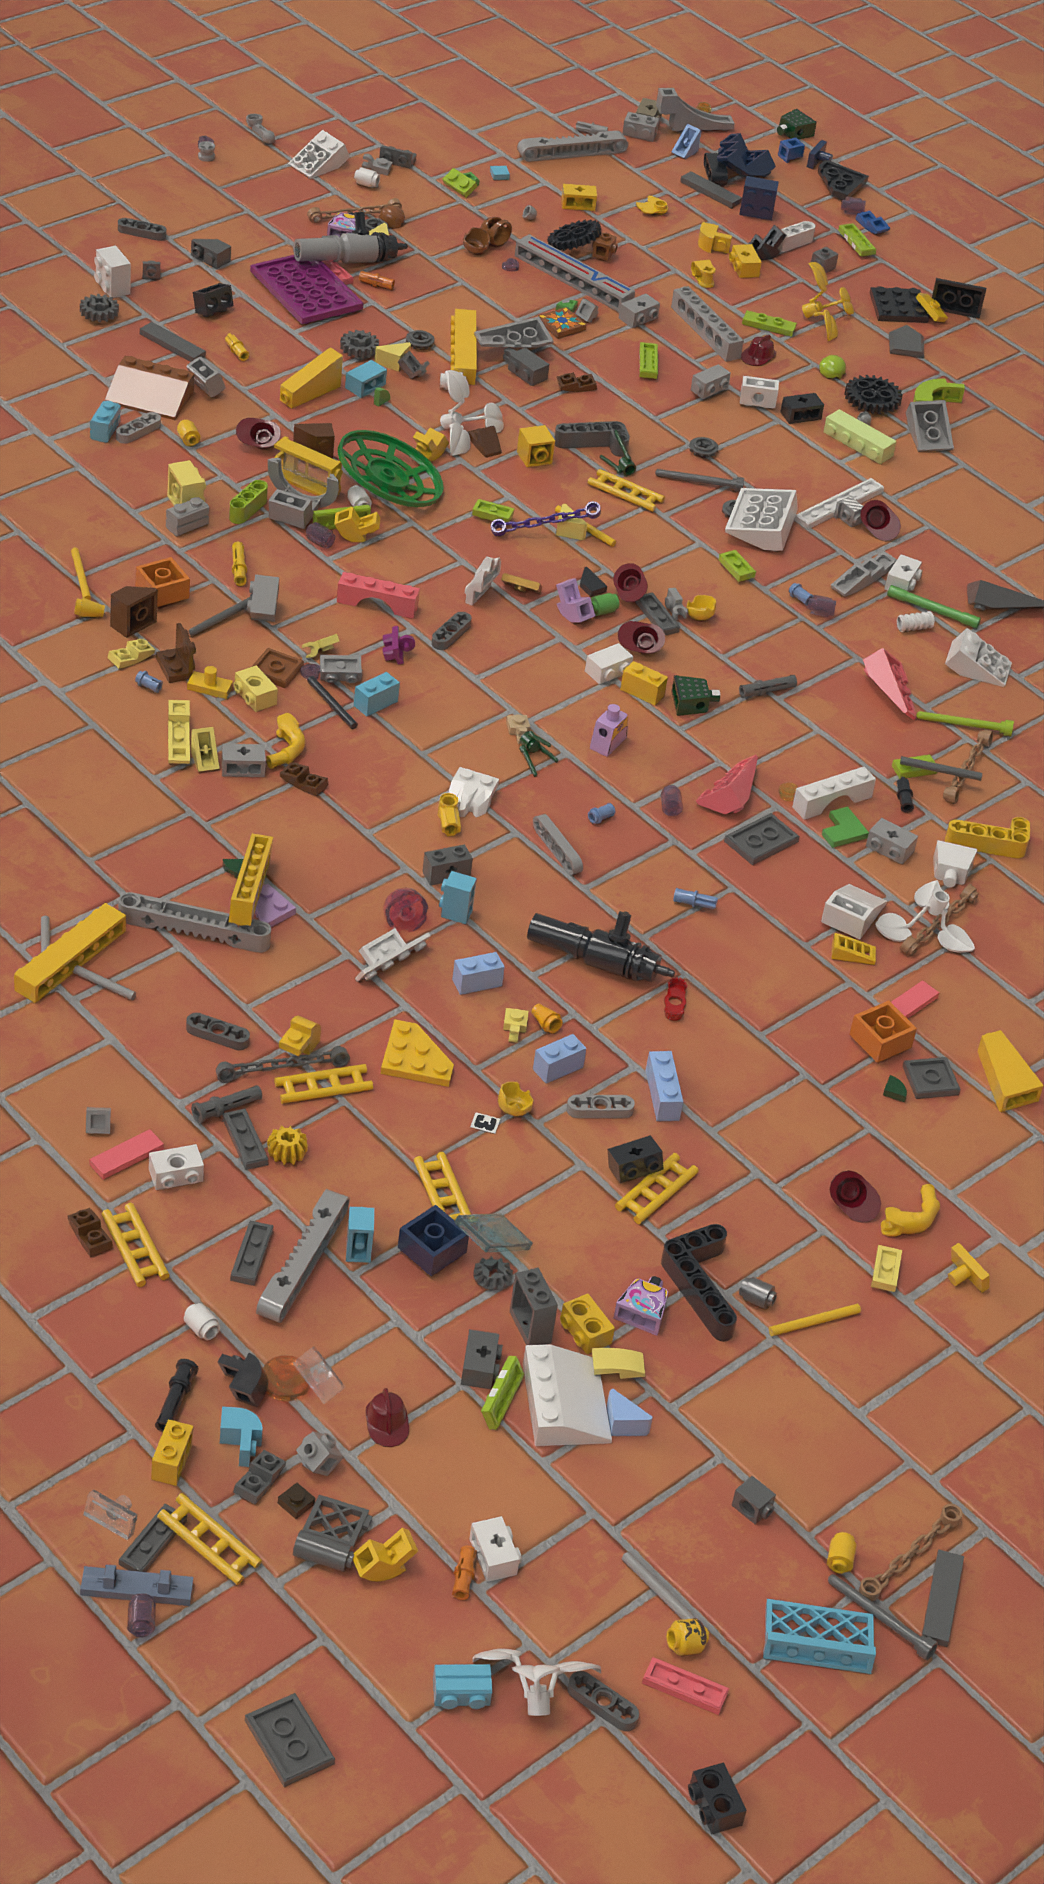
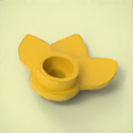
M650 195L647 202H636L638 209L646 214L656 213L662 215L668 211L666 201Z

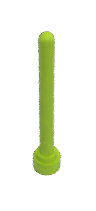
M922 711L916 714V717L921 720L996 730L999 733H1003V736L1010 737L1012 736L1014 725L1012 720L998 723Z

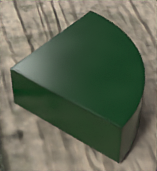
M223 859V868L226 872L228 871L235 878H238L244 859Z
M890 1075L883 1095L905 1102L907 1090L898 1078Z

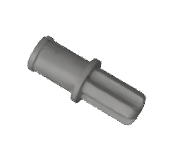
M577 121L576 130L588 132L590 135L608 131V127L597 125L594 122L590 124Z

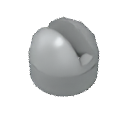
M527 205L523 211V217L533 220L537 216V211L534 207Z
M861 412L857 419L870 426L872 420L868 412Z

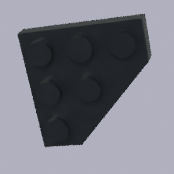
M829 160L823 161L818 167V173L831 195L840 200L847 201L868 182V175Z

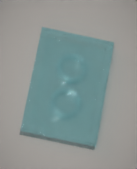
M501 1213L458 1215L454 1221L485 1252L529 1250L533 1244Z

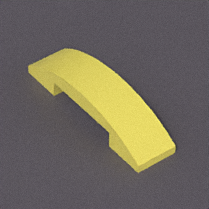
M169 700L168 763L190 764V700Z

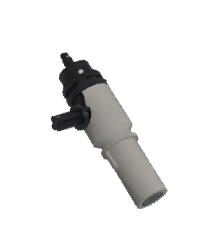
M355 212V230H352V233H343L340 237L338 235H328L321 238L296 239L293 252L296 261L333 260V262H339L341 260L343 263L385 262L388 258H395L398 250L407 249L408 245L406 243H398L394 235H386L383 232H373L369 235V229L365 227V212Z

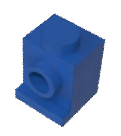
M797 138L780 141L778 156L786 163H789L790 159L794 160L803 157L805 145Z

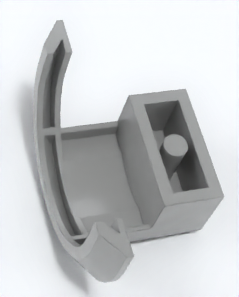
M281 458L268 459L269 477L277 488L269 499V518L304 529L312 519L313 511L329 506L337 498L339 490L338 479L333 474H330V478H327V491L325 494L309 496L297 491L285 479L282 472Z

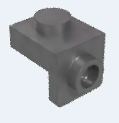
M411 351L405 353L398 361V364L410 379L415 376L421 377L427 372L426 367L430 364L428 361L420 364Z

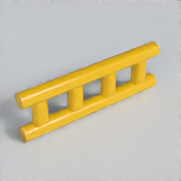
M602 469L597 471L596 475L599 476L597 480L590 477L587 482L591 486L652 512L656 509V505L653 504L655 501L663 503L665 500V496ZM606 480H609L616 484L614 486H610L604 482ZM622 487H625L632 491L630 493H627L620 489ZM639 494H642L648 498L646 500H643L637 496Z
M366 1064L274 1078L275 1086H284L286 1094L280 1095L281 1104L373 1090L372 1080L364 1081L361 1075L367 1073ZM352 1075L354 1083L341 1085L338 1077ZM330 1080L332 1087L318 1088L316 1081ZM307 1083L309 1090L296 1092L293 1084Z
M439 1152L436 1155L437 1160L431 1162H424L421 1156L415 1157V1166L432 1206L437 1205L445 1212V1206L457 1204L460 1213L449 1216L457 1223L464 1222L466 1228H473L475 1226L474 1219L446 1154ZM442 1169L445 1178L432 1180L429 1171ZM449 1187L452 1195L439 1198L436 1189Z
M673 1153L663 1162L664 1170L646 1176L615 1204V1208L621 1212L627 1207L636 1213L634 1221L637 1224H641L692 1179L699 1170L695 1165L686 1169L677 1163L680 1160V1156L677 1153ZM669 1169L680 1175L674 1182L663 1176ZM654 1182L666 1188L659 1195L648 1188ZM639 1195H643L651 1202L646 1207H642L634 1200Z
M126 1204V1212L112 1215L109 1209L104 1210L101 1215L136 1285L143 1287L146 1284L145 1277L158 1274L161 1280L168 1279L170 1274L134 1204ZM131 1221L135 1229L121 1233L118 1224ZM140 1238L144 1247L131 1251L127 1242ZM149 1256L153 1265L140 1269L136 1260Z
M183 1493L179 1494L175 1501L180 1507L172 1514L163 1509L157 1515L158 1519L236 1585L243 1581L244 1576L239 1572L248 1563L256 1569L262 1562L257 1555ZM188 1513L200 1522L191 1531L179 1522ZM207 1530H210L220 1538L211 1548L199 1539ZM228 1546L240 1555L231 1565L219 1556Z

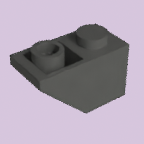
M192 239L191 256L218 269L231 262V246L219 239Z

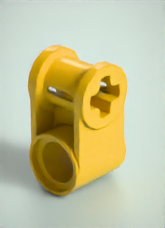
M692 261L691 272L699 285L704 288L713 287V275L716 269L711 261Z

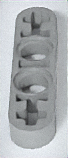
M546 814L535 816L533 818V826L536 833L569 875L581 873L583 871V863L580 856Z

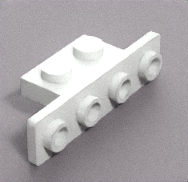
M394 928L361 947L359 952L369 967L362 970L355 979L357 982L364 978L368 981L377 975L376 971L379 969L385 971L394 965L393 961L406 959L411 954L410 951L414 949L416 952L420 951L427 945L426 941L431 937L430 933L428 932L406 945Z

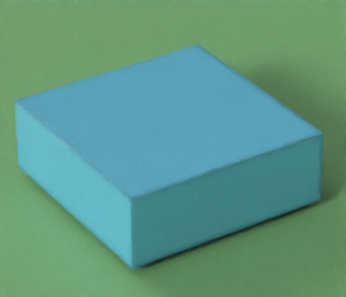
M490 166L493 180H508L510 178L507 166Z

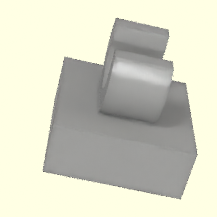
M583 298L575 314L591 323L593 318L597 317L599 307Z
M87 1107L86 1133L110 1134L111 1108Z

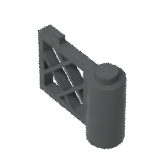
M319 1495L303 1530H300L293 1548V1556L345 1572L347 1567L352 1568L355 1544L362 1529L368 1530L373 1516L369 1515L368 1509ZM323 1505L332 1508L334 1512L323 1515L320 1507ZM352 1514L360 1517V1519L349 1523L345 1516ZM339 1518L343 1525L332 1528L328 1521ZM322 1523L326 1529L325 1531L318 1532L311 1530V1527ZM347 1531L351 1539L350 1541L338 1538L336 1534Z

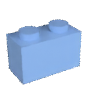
M497 952L458 959L454 961L452 980L460 995L501 987L505 967Z
M574 1034L535 1050L533 1070L547 1084L583 1068L586 1047Z

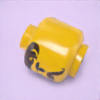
M697 1618L683 1619L672 1623L671 1627L667 1630L666 1638L669 1648L679 1656L699 1654L705 1649L706 1643L709 1640V1632Z

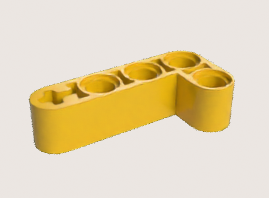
M1015 817L1012 819L1009 829L962 820H952L947 828L945 842L977 849V852L1011 858H1023L1030 839V822L1026 818Z

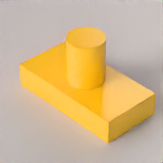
M207 666L204 669V673L194 671L187 683V690L227 699L233 688L232 680L217 677V669L214 666Z
M960 1243L951 1247V1261L957 1268L948 1273L950 1282L957 1286L968 1278L981 1293L989 1289L990 1275Z

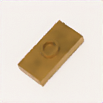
M504 573L501 578L504 584L515 586L514 589L525 593L526 590L541 594L543 589L542 585L538 582Z

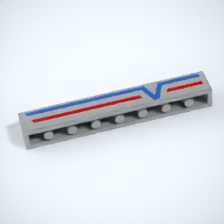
M530 234L516 241L515 257L618 312L620 311L621 303L635 298V290Z

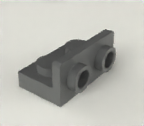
M383 145L380 147L379 158L387 159L393 162V165L411 169L416 161L417 154L409 150H400L392 146Z

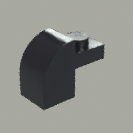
M773 225L765 238L755 234L749 244L753 245L760 260H769L775 258L781 252L778 247L787 235L778 226Z
M222 1353L218 1364L224 1375L234 1378L229 1388L235 1399L258 1407L268 1389V1377L261 1363L251 1353H248L245 1360L237 1355L231 1357Z

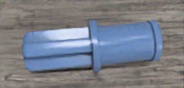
M676 888L673 898L674 902L686 903L694 908L695 906L715 909L718 902L717 897L699 894L697 890L693 892Z

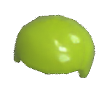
M829 355L822 359L819 364V370L826 378L838 377L840 379L843 374H846V364L841 357Z

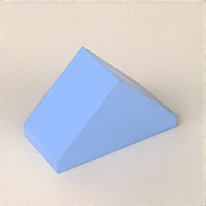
M687 124L671 152L684 159L698 152L701 130Z
M611 1389L607 1402L611 1436H647L650 1433L653 1417L615 1389Z

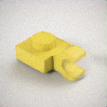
M337 634L315 642L303 644L302 648L309 647L311 649V653L306 655V658L316 656L320 648L322 652L334 648L333 644L339 642Z
M506 1008L503 1030L510 1031L508 1042L518 1043L519 1032L526 1033L529 1011Z

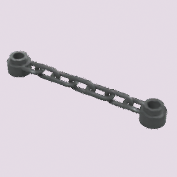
M336 1046L331 1051L319 1054L269 1059L246 1064H231L224 1061L218 1064L216 1075L220 1082L229 1083L234 1080L236 1075L247 1072L269 1071L276 1068L298 1067L306 1064L332 1062L335 1067H344L349 1063L350 1056L346 1048ZM324 1055H330V1059H324ZM316 1057H317V1060H310V1061H309V1058H316ZM301 1059L302 1062L294 1063L293 1060ZM271 1063L272 1067L263 1068V1064ZM250 1066H256V1068L248 1069ZM240 1067L241 1071L235 1072L234 1068Z

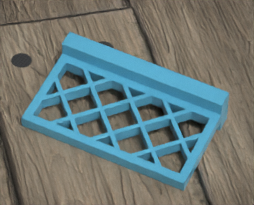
M767 1599L763 1658L871 1674L876 1656L873 1614ZM772 1609L781 1610L787 1615L779 1618L772 1612ZM808 1614L813 1619L806 1622L799 1615ZM835 1618L840 1623L832 1626L826 1619ZM793 1620L800 1627L792 1630L786 1623ZM855 1621L867 1623V1627L859 1630L852 1623ZM820 1624L827 1631L819 1634L812 1627ZM779 1627L784 1633H777L772 1631ZM846 1627L853 1635L846 1638L839 1631ZM806 1631L811 1637H804L799 1635ZM833 1635L838 1641L826 1640V1638ZM859 1639L865 1645L853 1644V1642Z

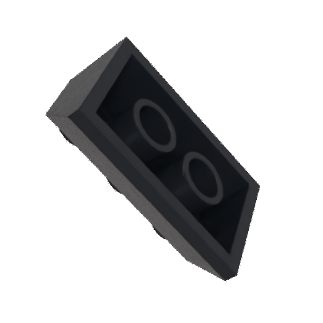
M936 278L932 299L940 304L943 312L980 319L987 288Z

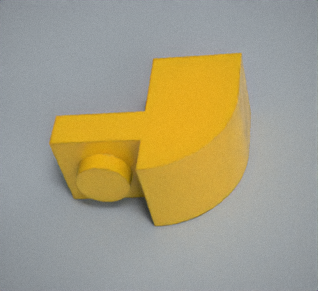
M702 222L698 246L708 253L715 250L729 254L732 235L718 233L719 225Z
M429 428L425 435L416 431L413 436L417 446L416 450L430 461H435L449 445L446 436L432 428Z
M350 507L335 513L334 525L346 540L364 542L366 541L367 533H373L380 529L381 517L378 512L359 518L355 509Z
M298 1015L291 1020L290 1028L279 1041V1048L296 1056H300L302 1052L310 1055L320 1042V1024Z
M401 1528L384 1544L369 1539L353 1553V1562L360 1577L370 1581H385L406 1571L404 1563L419 1551L410 1531Z

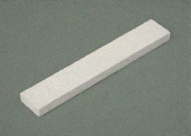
M870 478L796 514L794 521L808 530L834 517L837 501L851 496L859 503H862L883 493L884 486Z

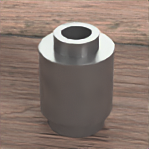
M746 1277L739 1289V1295L743 1296L744 1300L764 1309L768 1306H773L777 1298L775 1286L755 1277Z

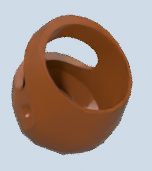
M499 217L487 218L480 227L490 235L489 245L494 246L505 244L512 233L510 222Z

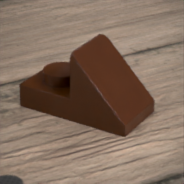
M495 426L468 431L470 441L485 458L502 453Z

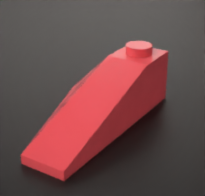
M884 648L863 659L866 675L872 678L907 716L913 720L916 719L914 704L909 697L911 691L906 686L908 678L902 663Z
M755 754L738 762L725 773L726 776L714 783L715 787L712 788V791L706 789L696 800L697 804L722 814L732 811L737 813L744 809V804L750 796L758 760L757 755Z

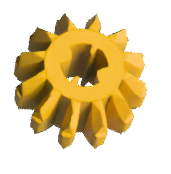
M281 1125L279 1130L273 1129L267 1140L269 1156L273 1157L275 1162L282 1161L283 1165L286 1162L294 1165L296 1160L302 1161L308 1151L306 1134L302 1133L300 1128L294 1130L291 1125L289 1128H284Z

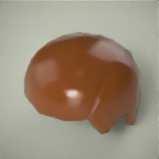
M390 205L381 210L379 219L385 221L388 224V228H400L401 224L404 223L405 214L399 207Z
M476 227L471 228L468 233H465L463 238L464 247L474 254L483 253L490 242V235L487 231Z

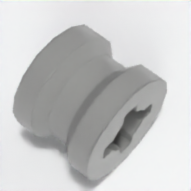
M209 141L200 142L198 145L200 150L198 158L206 162L213 161L215 159L213 152L215 144Z

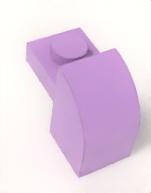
M576 578L556 585L561 601L557 603V607L570 622H582L595 616L591 598L580 596Z

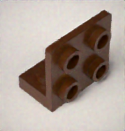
M176 623V648L156 652V660L169 683L189 680L193 670H195L193 654H196V647L194 642L190 641L187 629L184 630L181 623Z

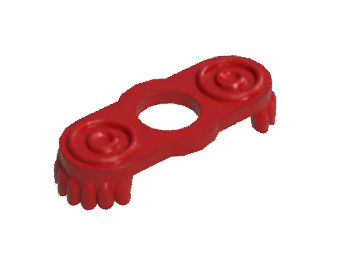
M675 977L668 981V991L664 998L665 1016L672 1021L680 1020L685 1011L683 1009L686 1006L685 992L688 985L682 978L678 979V977ZM677 998L681 1001V1004L673 1005L669 1000Z

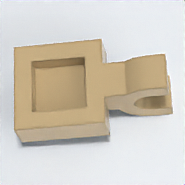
M527 715L506 716L509 734H516L519 745L521 736L530 731Z

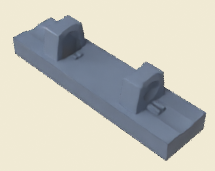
M107 1564L105 1568L84 1566L80 1595L190 1606L194 1577L171 1575V1571L160 1570L159 1574L118 1570L116 1565Z

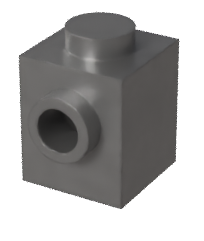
M824 247L813 252L811 262L819 263L827 273L836 269L838 253L828 247Z

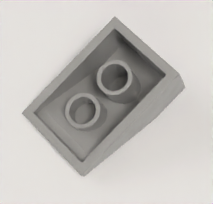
M946 401L910 402L906 411L908 429L918 452L953 450L954 446Z

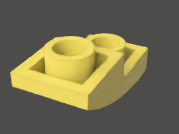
M145 639L127 641L126 648L109 651L107 658L120 669L145 660L155 653V649Z
M592 1348L594 1375L619 1373L620 1379L645 1377L643 1353L620 1348Z

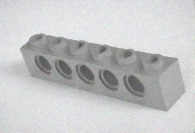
M689 286L674 289L671 308L726 362L740 359L744 340Z

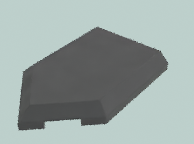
M908 325L889 332L890 354L924 358V337Z

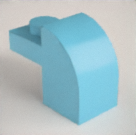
M222 1407L219 1444L240 1445L239 1466L249 1467L250 1456L255 1457L256 1446L262 1445V1423L256 1414L247 1409Z

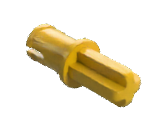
M227 334L225 341L230 346L231 352L235 353L241 361H246L250 355L244 348L243 342L238 340L235 335Z

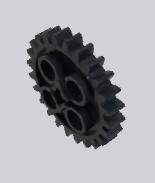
M585 219L582 222L578 220L576 223L571 222V224L559 227V230H553L554 232L550 233L547 241L549 245L558 250L577 249L579 246H585L590 244V241H595L596 238H599V235L602 234L599 221H592V219L588 221Z
M859 375V379L853 377V380H849V383H846L844 392L848 403H853L852 407L858 406V410L864 409L865 412L871 411L872 414L878 412L880 415L882 412L888 414V411L894 412V409H898V406L901 405L903 394H901L902 390H898L899 386H894V382L889 383V379L882 380L881 376L876 378L875 375L872 377L866 375L865 378Z

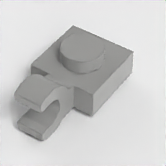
M364 154L363 159L368 160V162L364 161L362 167L371 168L373 171L383 175L389 174L393 162L384 158H376L374 160L370 154Z
M668 588L667 597H665L666 608L670 610L674 620L678 619V615H682L684 619L687 618L688 610L682 604L683 599L676 588Z

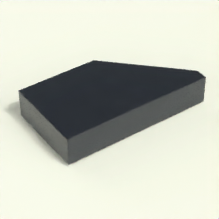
M584 567L580 587L590 597L607 592V585L588 567Z

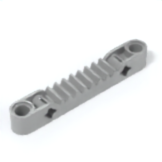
M620 131L598 132L596 135L592 134V136L586 134V137L574 135V138L562 136V139L558 137L556 139L551 137L550 139L545 137L522 139L517 145V150L525 161L530 162L622 153L628 148V141Z
M132 892L123 893L118 900V911L126 915V924L144 928L159 926V929L166 926L168 931L175 928L177 933H180L181 930H184L186 935L193 932L194 937L201 934L203 939L208 935L212 941L217 937L221 943L225 940L232 947L261 953L270 948L271 926L264 921L253 919L251 926L244 925L238 927L235 923L228 922V913Z
M329 1189L323 1192L313 1209V1219H310V1224L306 1226L305 1233L303 1232L301 1239H298L297 1246L293 1248V1253L289 1254V1260L285 1261V1267H282L281 1272L276 1273L271 1278L257 1304L256 1314L279 1323L283 1321L343 1220L349 1207L350 1197Z

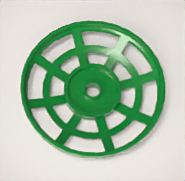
M370 430L351 431L342 437L338 445V457L341 464L354 480L370 492L390 502L408 507L431 506L441 497L444 489L441 475L435 466L412 446L390 435ZM356 440L360 450L351 456L343 447L347 443ZM363 440L388 445V450L384 452L377 449H367ZM397 449L408 455L420 466L410 467L407 463L394 456L395 450ZM364 455L368 463L365 465L357 459ZM371 455H377L384 458H373ZM346 458H347L349 461H351V466H350L349 463L347 462ZM357 466L363 469L367 476L361 475ZM426 471L432 479L435 489L424 488L418 474ZM412 476L417 486L409 484V477ZM369 482H373V483H374L375 485H377L380 489H378V488H376L375 486L371 485ZM409 489L412 491H416L417 493L413 496H409L404 492V490ZM388 491L398 493L402 497L390 495ZM423 493L434 494L433 499L426 501L416 500Z

